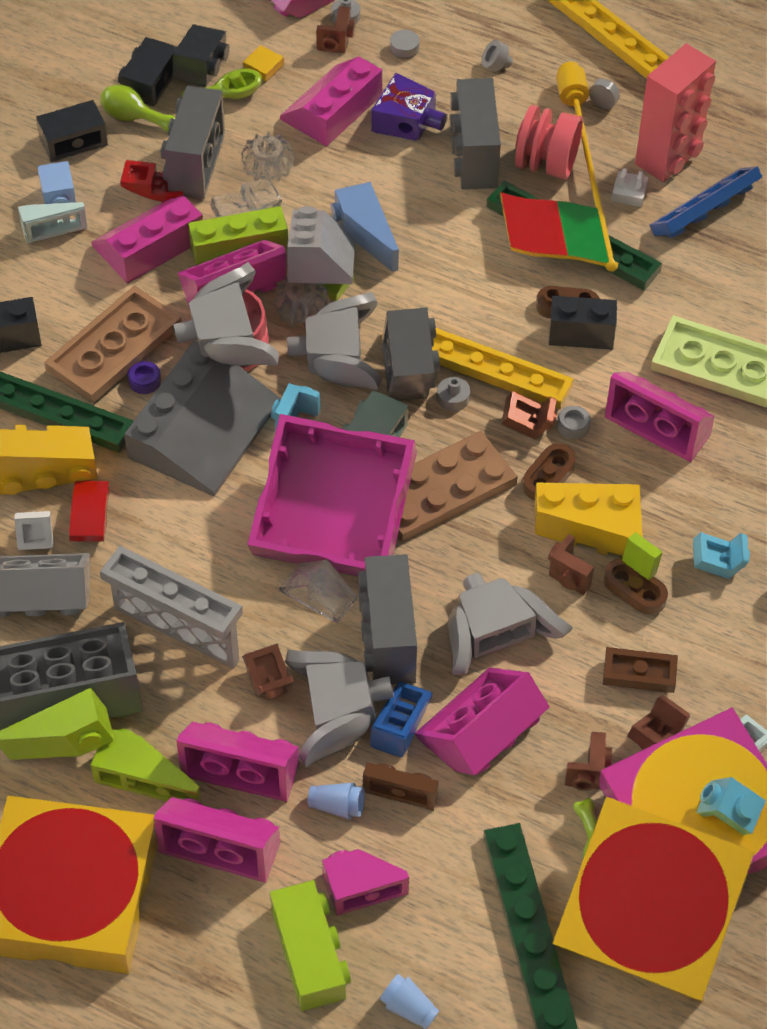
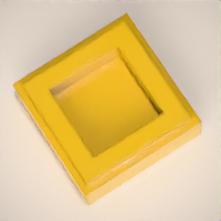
M262 45L243 61V69L256 70L266 82L284 65L283 56Z

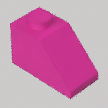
M360 849L350 852L347 850L337 851L322 860L323 879L336 916L409 894V876L406 870Z

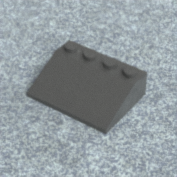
M193 341L125 432L127 456L133 461L215 497L271 417L274 402L277 399L281 400V398L240 366L219 363L210 357L202 356L198 342Z
M120 622L0 646V731L89 688L93 690L105 705L109 718H125L134 713L142 712L143 707L125 623Z

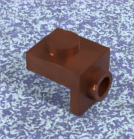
M339 6L335 26H317L316 48L318 51L346 53L348 39L354 38L355 20H351V7Z
M512 391L506 397L501 424L536 440L545 430H550L557 419V413L555 412L556 399L550 396L542 404H539Z
M568 534L562 543L556 542L549 552V576L559 581L566 589L575 590L585 595L592 585L594 567L573 555L575 537Z
M278 643L242 656L256 697L266 694L269 700L288 693L286 686L294 683L292 675L289 676Z
M661 695L657 698L651 712L632 725L627 737L644 750L682 732L690 718V714L665 695Z
M591 732L588 764L567 763L566 786L582 791L600 789L601 770L611 766L612 747H606V733Z

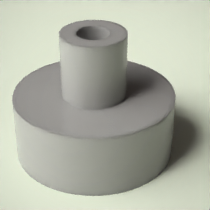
M337 0L333 3L331 18L334 23L336 22L339 6L351 7V20H355V25L359 22L360 5L355 0Z
M493 40L486 46L481 62L483 67L497 72L502 67L509 68L513 58L509 56L508 45L498 40Z
M449 377L441 381L437 389L439 405L449 411L464 409L470 401L469 384L458 377Z

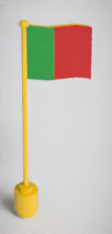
M566 62L558 68L556 74L560 100L567 106H574L576 115L582 116L580 104L584 103L589 97L585 71L576 62ZM583 121L581 141L596 208L565 201L521 198L501 192L500 196L510 250L536 257L580 260L605 266L608 271L612 272L618 268V263L614 261Z

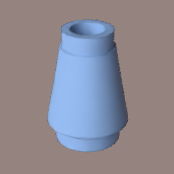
M354 782L310 787L308 792L309 808H315L316 810L349 820L353 816L360 817L362 815L365 792L363 787L356 786Z
M399 974L394 977L380 997V1000L386 1004L385 1009L418 1026L420 1025L424 1029L429 1027L440 1011L409 977L405 979Z

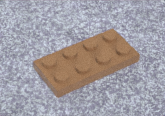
M134 285L44 362L45 370L91 403H94L123 378L131 366L141 362L175 332L173 324L181 323L182 317Z
M481 430L414 463L398 537L402 542L517 485L518 476Z

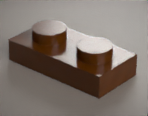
M606 647L602 685L674 693L678 655Z
M369 762L366 763L363 772V788L365 793L434 811L438 799L439 781L423 773L411 774L399 771L385 763L377 765Z

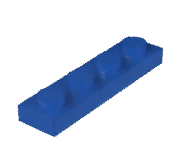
M746 167L736 170L651 223L650 228L654 236L667 235L668 238L678 236L685 231L684 226L687 224L697 223L707 218V212L711 209H719L728 205L731 202L730 197L753 189L752 184L763 177L759 167Z

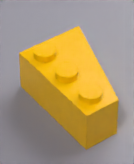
M15 424L14 430L0 429V495H14L22 491L40 488L49 489L58 485L75 483V481L98 479L89 427L47 425L46 431L27 430L26 425Z
M536 483L534 501L535 534L559 542H563L567 535L570 534L575 537L574 546L580 543L597 548V553L608 555V552L623 556L627 539L636 532L643 537L640 485Z

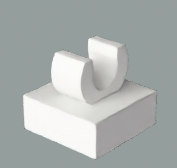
M626 168L618 171L611 201L642 207L648 177L644 176L642 171H639L638 175L627 173Z
M50 511L15 513L18 550L53 548Z

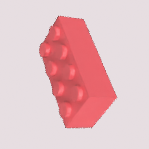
M687 43L647 76L635 165L662 182H665L671 175L678 174L692 157L696 158L700 154L704 146V142H702L703 134L708 124L706 117L712 101L710 94L715 82L714 71L716 61Z

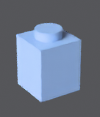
M68 161L37 166L44 204L76 203Z

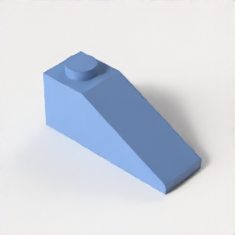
M371 182L336 189L335 203L331 204L333 219L336 222H340L341 227L355 239L359 246L392 272L397 271L399 249Z

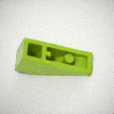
M91 688L0 731V749L10 760L83 756L114 741L107 708Z
M112 729L114 741L96 750L91 763L94 783L163 801H168L171 797L181 800L191 798L201 802L199 785L145 739L130 730Z

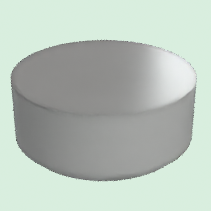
M399 30L393 33L390 38L391 52L401 58H409L416 55L419 51V36L410 30Z
M601 78L597 79L590 87L589 97L598 107L611 109L619 100L620 91L612 81Z
M567 406L558 414L557 429L566 438H582L589 432L591 417L582 407Z

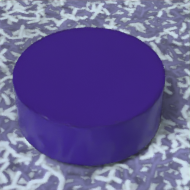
M148 361L134 364L128 371L129 386L139 394H149L156 391L161 385L159 367Z

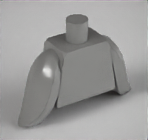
M249 262L217 277L199 290L194 299L189 302L192 320L173 324L178 344L197 339L202 356L210 357L219 363L227 365H278L279 352L269 344L253 337L242 296L253 281L256 272Z
M373 292L332 302L320 309L314 316L308 317L306 319V336L287 337L288 356L307 355L309 371L331 383L378 390L382 378L375 369L361 361L359 324L368 318L378 304Z
M471 574L463 581L466 591L459 595V605L452 609L448 620V637L453 656L452 675L466 674L469 670L472 656L476 659L535 637V632L549 638H563L573 628L530 590L519 586H511L506 579L502 578L486 583L481 574Z
M287 650L285 663L292 670L308 677L315 726L317 728L304 743L299 753V758L307 768L318 760L343 750L359 740L369 729V726L377 719L374 702L394 698V692L390 676L370 680L365 663L357 661L347 654L336 651Z

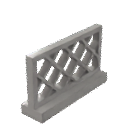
M122 546L117 548L100 570L101 580L111 584L114 608L235 668L239 662L236 623L243 614L242 606Z

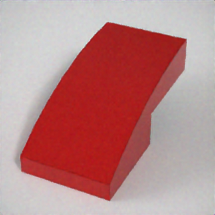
M125 160L120 180L121 187L137 195L159 202L183 196L182 191H168L167 181L163 180V172H157L156 163Z
M75 481L70 514V542H104L107 528V505L110 494L109 481Z

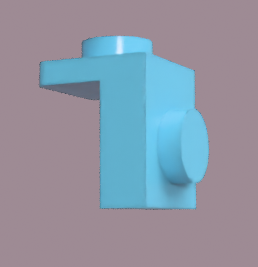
M288 383L281 400L277 399L272 408L271 418L275 419V432L280 414L297 417L299 412L318 416L320 412V393L306 386Z
M702 532L693 538L694 568L730 579L749 562L750 551L748 549L747 535L739 533L730 542Z
M732 777L711 780L703 788L697 813L702 817L716 816L741 834L747 835L753 833L766 800Z

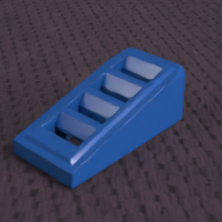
M399 681L393 690L394 698L387 700L371 728L370 746L401 758L406 753L415 735L414 733L432 698V692ZM402 698V699H405V700H408V701L417 703V705L415 706V705H412V704H409V703L400 701V699Z

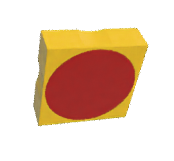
M7 796L0 822V957L29 961L56 960L75 967L129 974L140 927L141 901L150 881L158 844L154 824L155 815Z
M606 796L553 944L559 948L603 965L612 966L648 980L655 985L703 1002L755 851Z

